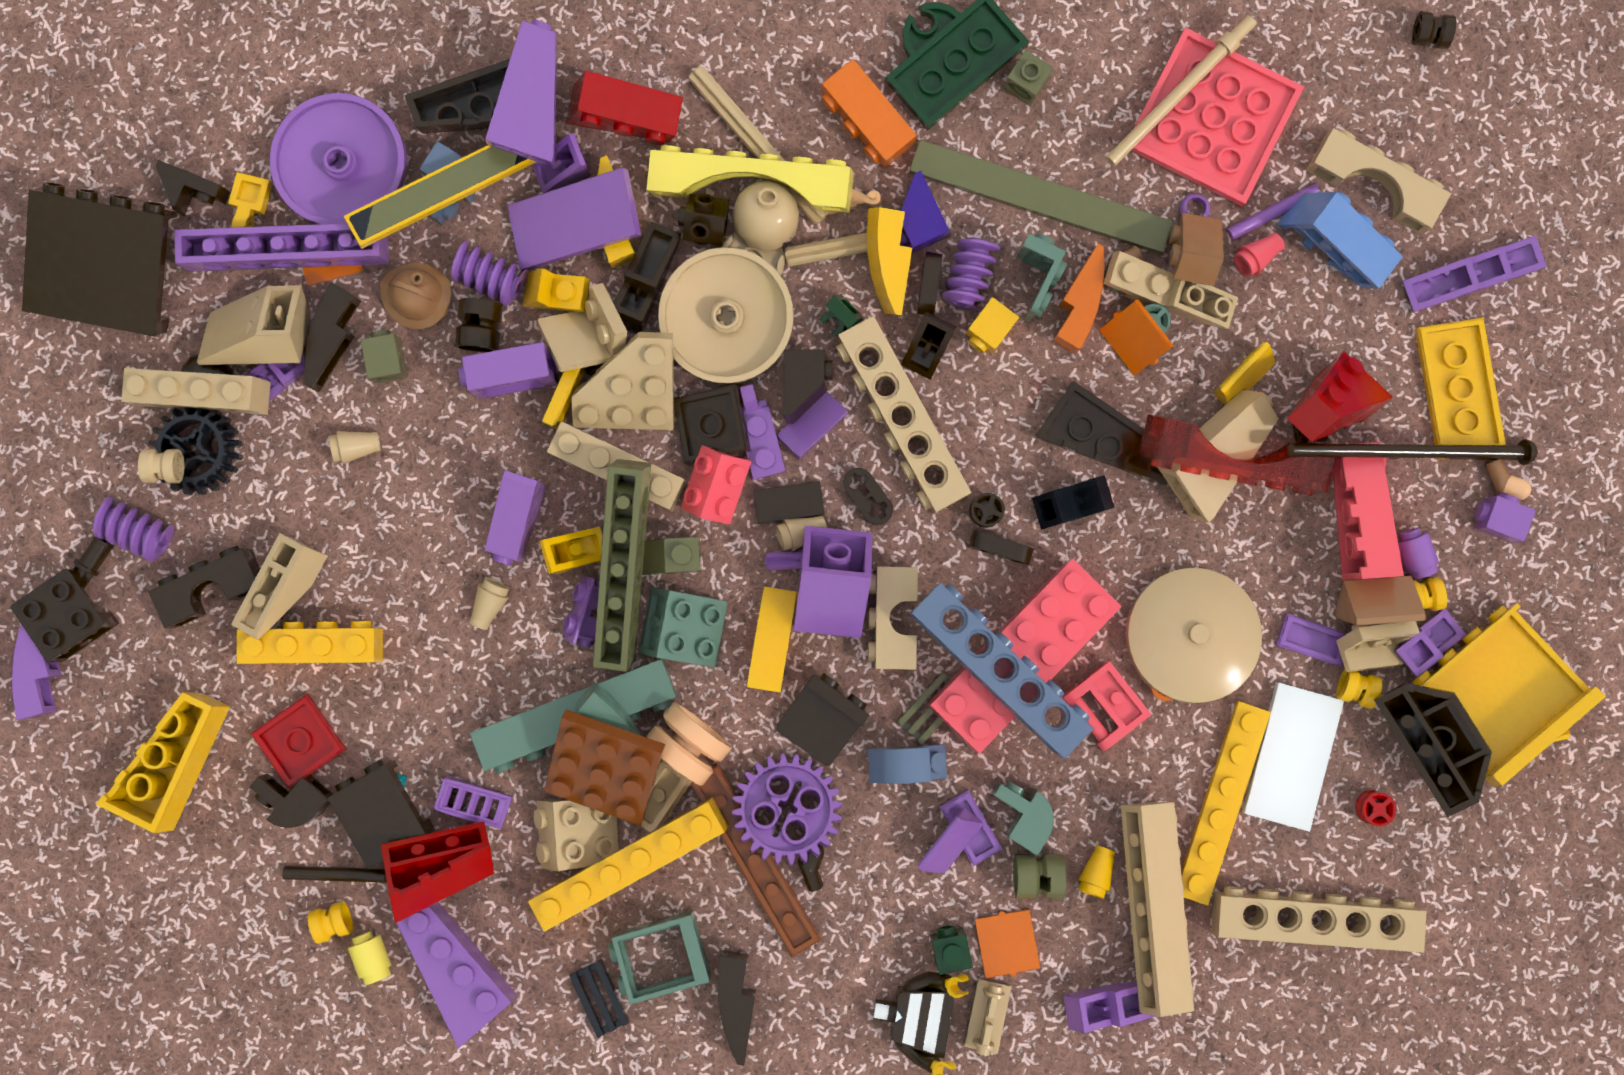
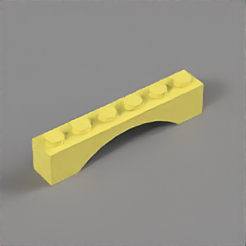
M662 145L661 150H650L646 190L652 195L687 198L690 194L717 181L754 177L774 181L792 189L804 197L816 210L850 213L854 172L851 167L846 166L845 161L829 159L826 160V165L813 164V159L807 157H793L792 162L779 161L780 156L773 154H760L759 159L746 158L747 154L739 151H727L726 156L713 155V150L694 148L693 153L681 152L680 147Z

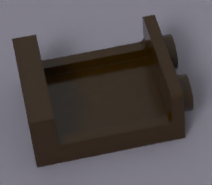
M381 759L363 769L366 773L365 776L355 781L353 776L334 786L337 792L327 798L367 869L383 861L380 844L425 835L435 831L430 819L422 820L395 773L394 768L398 766L395 760L384 764Z

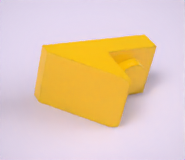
M544 268L534 270L528 273L522 306L585 313V301L588 299L590 279L584 276L553 274Z
M600 526L539 541L549 574H562L574 568L601 562L603 535Z

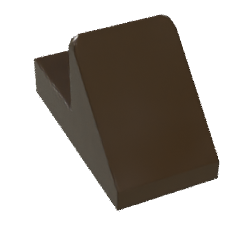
M160 160L157 161L156 168L170 204L182 216H185L192 198L208 205H213L214 201L226 204L230 192L221 185Z

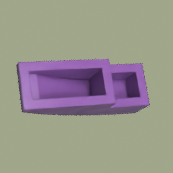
M22 624L17 636L12 668V692L17 720L31 719L57 712L49 679L62 676L59 662L47 663Z
M1137 981L1105 985L1063 995L1068 1029L1077 1032L1087 1033L1111 1025L1122 1027L1156 1017L1140 1013Z

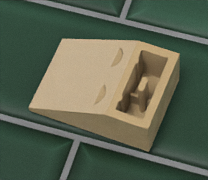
M301 285L266 286L211 311L197 359L198 365L300 363L311 315Z

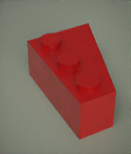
M1343 351L1315 376L1287 419L1313 442L1335 433L1338 429H1346L1358 421L1360 423L1365 421L1391 400L1393 396L1364 370L1359 360L1350 357Z
M484 821L380 844L395 923L494 874L491 849Z

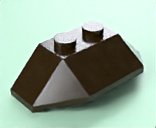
M1403 683L1374 698L1376 705L1447 817L1480 801L1492 751L1455 692Z

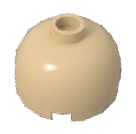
M769 180L755 182L745 187L736 199L732 213L734 231L737 236L739 233L745 239V244L752 248L760 250L778 249L783 246L784 242L790 238L792 239L796 234L799 223L797 200L791 191L780 183Z

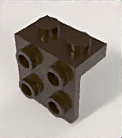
M823 673L820 678L815 674L812 675L777 723V730L825 766H829L837 758L858 727L864 724L869 714L864 711L867 706L866 703L852 693L846 698L836 690L840 684Z

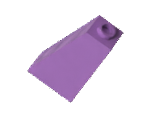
M533 19L531 23L525 21L521 23L485 141L489 146L553 167L556 144L557 36L556 32L551 30V25Z

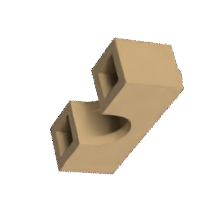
M876 567V574H871L869 594H875V608H869L868 619L869 628H875V641H868V662H874L875 669L916 670L917 635H902L896 632L890 623V614L892 609L900 602H917L918 567Z

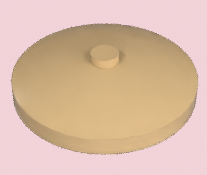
M722 247L700 252L687 259L674 271L663 289L659 303L658 319L661 333H673V358L679 365L701 379L715 383L731 384L753 379L767 371L777 362L789 343L794 323V311L788 287L771 264L752 252L738 248Z
M1184 568L1156 578L1139 593L1127 617L1125 638L1131 663L1138 675L1148 686L1175 701L1203 703L1231 694L1248 679L1258 662L1261 652L1262 628L1258 612L1252 600L1236 582L1212 570Z

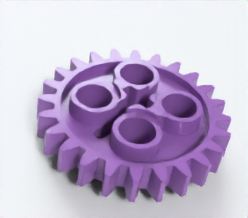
M781 754L779 763L775 764L774 760L769 756L767 757L766 768H763L758 762L755 763L756 775L749 772L744 773V778L748 785L737 784L736 789L743 796H734L732 800L734 804L741 806V808L732 811V817L741 818V821L734 825L735 831L745 830L746 833L743 834L740 841L741 843L750 840L753 842L750 849L751 854L759 848L763 850L762 861H765L771 854L774 855L775 865L777 866L782 857H787L789 866H793L795 856H799L803 863H807V852L810 851L814 856L818 857L820 851L817 845L820 844L828 848L831 843L825 835L836 836L838 832L831 823L841 822L842 817L833 813V811L841 809L842 803L832 799L840 791L839 789L828 788L833 780L832 776L825 779L820 777L824 767L821 766L815 771L810 769L812 759L810 758L804 765H800L799 755L796 754L792 763H787L785 754ZM783 780L788 786V791L781 795L773 793L769 786L772 781ZM801 783L802 787L792 806L794 813L787 815L779 835L773 837L772 832L781 816V807L787 804L795 784ZM806 794L814 795L819 805L815 809H806L802 806L800 798ZM760 810H767L773 815L774 820L769 825H760L755 820V814ZM794 824L799 825L804 831V837L800 840H791L786 834V828Z

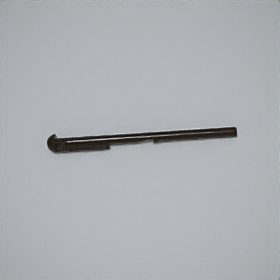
M1527 439L1521 440L1518 445L1291 443L1288 446V455L1290 457L1389 459L1518 460L1521 465H1528L1537 458L1538 449L1535 443Z

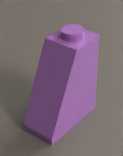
M506 470L504 471L484 550L493 553V561L509 566L512 565L513 560L522 562L547 488L546 485L539 481Z

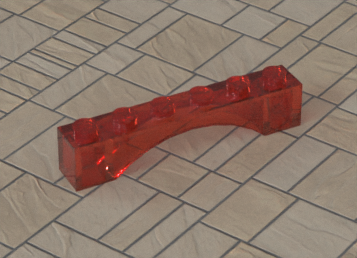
M1153 415L1147 416L1139 456L1152 459L1151 466L1171 470L1173 463L1181 465L1180 471L1201 475V470L1206 469L1210 470L1208 476L1223 480H1229L1230 474L1238 475L1237 482L1257 486L1258 480L1266 481L1264 487L1285 491L1286 485L1293 486L1292 492L1312 496L1314 490L1328 492L1336 457H1290L1288 455V446L1291 443L1262 457L1244 460L1233 459L1216 449L1204 437L1196 424Z

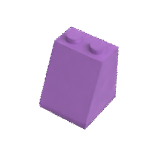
M805 526L795 606L794 631L861 638L871 583L873 533Z

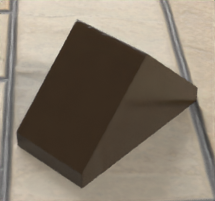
M926 312L901 366L931 380L957 326Z

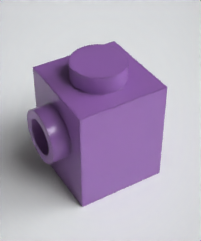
M1499 493L1498 496L1485 498V501H1481L1478 504L1474 513V519L1477 520L1474 529L1510 543L1525 542L1536 510L1518 504L1519 498Z

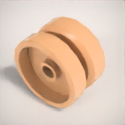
M673 702L663 714L666 724L676 734L662 726H654L646 738L665 744L661 759L678 773L703 786L712 775L713 769L710 763L700 754H704L713 761L721 762L733 747L700 718L677 702Z

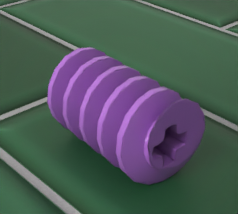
M970 237L958 241L957 248L961 252L955 253L953 257L958 265L950 267V274L953 278H949L946 281V286L950 290L943 292L942 298L954 307L971 312H981L979 308L974 306V302H985L986 298L977 292L978 289L989 288V284L981 279L982 277L993 275V272L987 269L985 265L996 264L997 260L989 255V251H1000V246L988 240Z
M464 241L453 260L452 280L457 283L463 281L464 286L469 289L475 286L479 294L482 295L487 292L490 299L496 300L500 297L502 305H510L522 291L528 277V270L525 269L518 276L516 275L517 264L513 263L505 270L504 258L501 257L493 264L492 252L489 251L482 259L480 258L481 247L477 245L470 253L468 252L469 241Z
M107 497L100 505L94 519L93 534L99 539L106 538L108 543L118 544L120 549L130 550L135 556L142 555L146 561L153 562L157 560L168 548L174 536V526L169 525L162 531L163 520L157 519L151 526L152 517L150 514L145 513L138 520L139 509L132 508L126 514V503L121 502L114 509L115 498Z

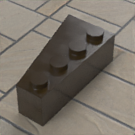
M510 59L406 94L405 98L416 128L422 134L488 129Z

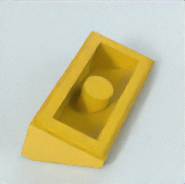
M1268 342L1258 345L1213 391L1214 395L1224 405L1241 390H1250L1274 366L1275 358L1271 345Z

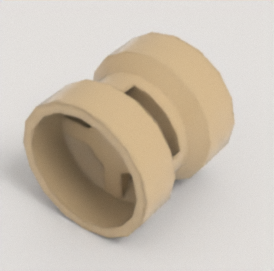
M156 449L141 450L138 458L140 480L143 483H156L159 479L165 480L166 483H180L184 476L185 464L183 454L179 449H167L161 453Z

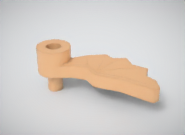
M852 189L850 210L855 209L859 204H867L874 208L879 207L882 204V197L875 190L870 191L866 196L862 192ZM828 211L829 215L838 213L834 211Z

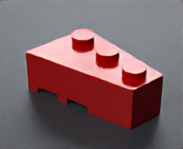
M585 70L573 85L566 124L613 132L621 136L645 138V141L648 143L664 145L665 142H670L676 137L683 97Z

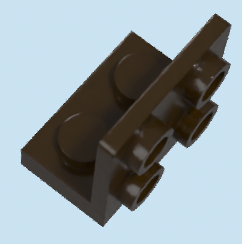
M63 569L11 605L12 611L47 663L66 661L119 624L113 613L99 612L71 569Z

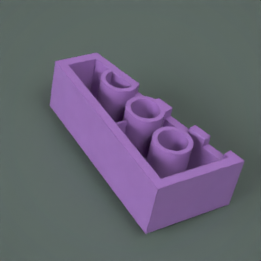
M439 902L397 922L408 948L459 1049L515 999L517 993Z

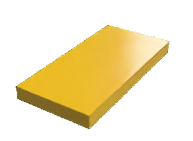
M1484 317L1416 328L1415 334L1435 445H1506Z

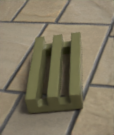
M944 672L934 680L897 721L922 745L944 721L937 717L922 735L917 730L932 715L933 711L929 707L912 726L907 721L942 682L947 684L951 680Z

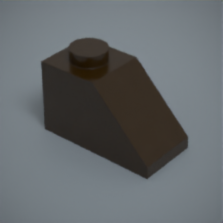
M825 349L784 350L783 417L787 424H794L827 392V380H833L834 368L833 360H828Z

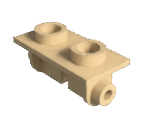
M978 979L964 1047L976 1049V1053L984 1056H989L990 1052L998 1054L1012 986Z

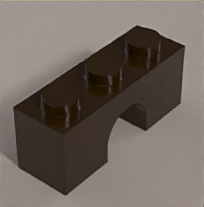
M234 546L220 552L221 558L211 563L208 560H204L188 567L190 572L178 577L177 574L159 580L157 582L159 587L148 592L164 628L176 629L206 615L201 602V595L204 588L212 582L217 583L222 588L227 600H239L245 597L260 570L252 550L240 549L239 546Z

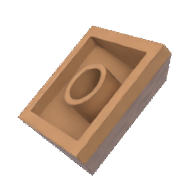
M1412 576L1344 581L1335 609L1336 618L1354 625L1426 620L1425 611Z

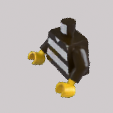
M931 971L912 977L906 981L904 986L897 987L895 1002L875 999L873 1019L892 1022L890 1029L891 1040L895 1041L896 1048L912 1063L932 1073V1075H944V1067L950 1070L956 1069V1064L953 1061L940 1062L939 1058L945 1057L954 998H960L969 994L968 991L959 989L958 982L968 981L969 978L965 974L952 977L948 974L939 975V973Z

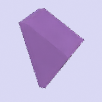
M568 134L555 145V163L553 167L539 162L532 164L542 193L591 177L582 150L574 134Z

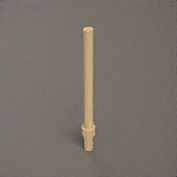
M1247 15L1231 32L1226 31L1216 41L1217 46L1106 156V160L1115 167L1226 55L1230 56L1240 46V41L1257 25L1255 19Z

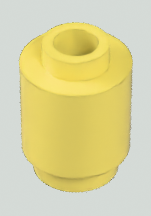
M368 931L352 938L353 945L348 947V951L359 979H363L365 985L375 983L391 975L389 967L392 964L380 934L373 936L372 931Z

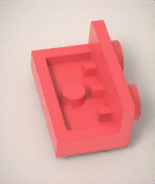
M702 445L695 460L694 469L684 493L681 508L701 519L731 524L752 461Z

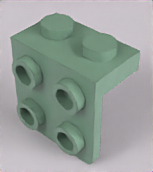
M1036 233L1035 236L1028 234L1016 259L1046 272L1024 318L1029 323L1034 316L1040 318L1042 313L1045 312L1053 295L1048 292L1050 286L1055 287L1067 266V263L1062 261L1066 251L1055 246L1053 239L1040 233Z

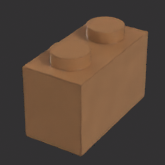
M1182 212L1179 224H1173L1169 236V245H1173L1169 264L1174 265V279L1214 286L1224 260L1222 220Z

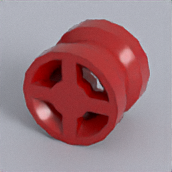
M1374 790L1365 791L1358 797L1355 804L1358 817L1365 823L1374 826H1386L1396 816V803L1392 797L1385 793Z

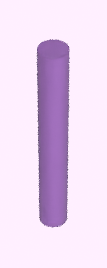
M1313 183L1227 228L1226 231L1233 241L1289 211L1303 193H1319L1320 190Z

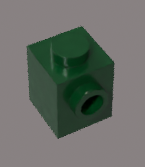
M947 925L937 928V933L930 934L939 975L973 968L967 936L963 927L957 928L956 925Z

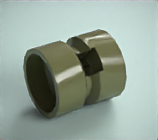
M1015 854L1013 859L1015 898L1035 899L1038 894H1042L1045 899H1064L1066 895L1064 855L1044 854L1041 859H1037L1034 854Z

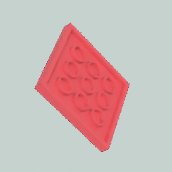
M1186 27L1184 28L1134 128L1217 46L1216 42ZM1233 52L1230 56L1226 55L1131 152L1243 207L1247 203L1305 86Z

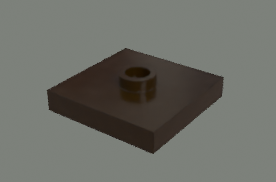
M734 384L674 398V408L685 464L695 463L702 445L731 455L751 451L739 385Z

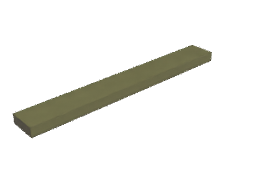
M919 140L909 174L912 175L922 171L925 179L1157 254L1164 252L1173 224L1172 220L923 140Z

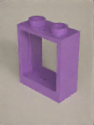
M544 342L462 357L463 367L458 368L462 387H467V391L479 399L558 385L555 362Z

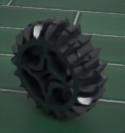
M184 407V412L177 408L172 409L173 420L166 416L160 417L164 428H152L153 432L159 436L157 440H149V445L156 447L159 453L172 449L175 446L181 450L184 457L183 479L180 483H171L170 488L172 490L179 491L182 489L183 493L187 495H192L195 491L199 495H206L208 488L211 491L219 490L218 480L226 484L230 482L226 472L237 473L238 471L236 466L231 465L232 460H241L243 458L241 454L234 452V448H240L243 444L240 440L231 439L239 431L235 427H229L231 424L229 417H221L219 410L209 411L208 409ZM201 423L199 428L194 429L191 435L187 437L178 435L184 428L192 424ZM213 431L218 439V454L213 451L211 446L214 438L212 435ZM184 443L196 445L200 452L206 454V456L195 455L191 448L184 445ZM204 462L213 464L205 473L189 477L192 470L196 471L200 464Z

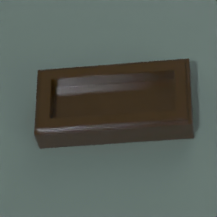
M820 481L753 490L758 524L778 522L783 519L825 515Z

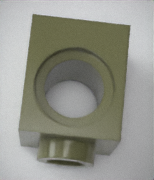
M1025 49L1008 75L1003 89L1029 106H1032L1049 80L1054 67Z

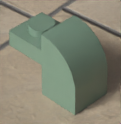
M998 781L991 793L1019 811L1005 834L1038 856L1053 829L1054 816L1050 803L1035 788H1033L1028 798L1025 799L1023 797L1026 793L1024 789L1011 781H1008L1006 786Z

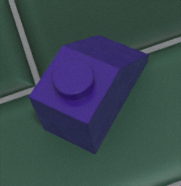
M918 171L914 174L901 211L905 212L900 246L912 248V253L947 238L949 234L947 224L923 173Z

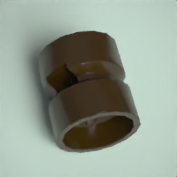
M459 299L457 318L462 322V325L456 328L454 347L475 352L499 350L500 333L496 330V326L502 322L503 305L485 299Z

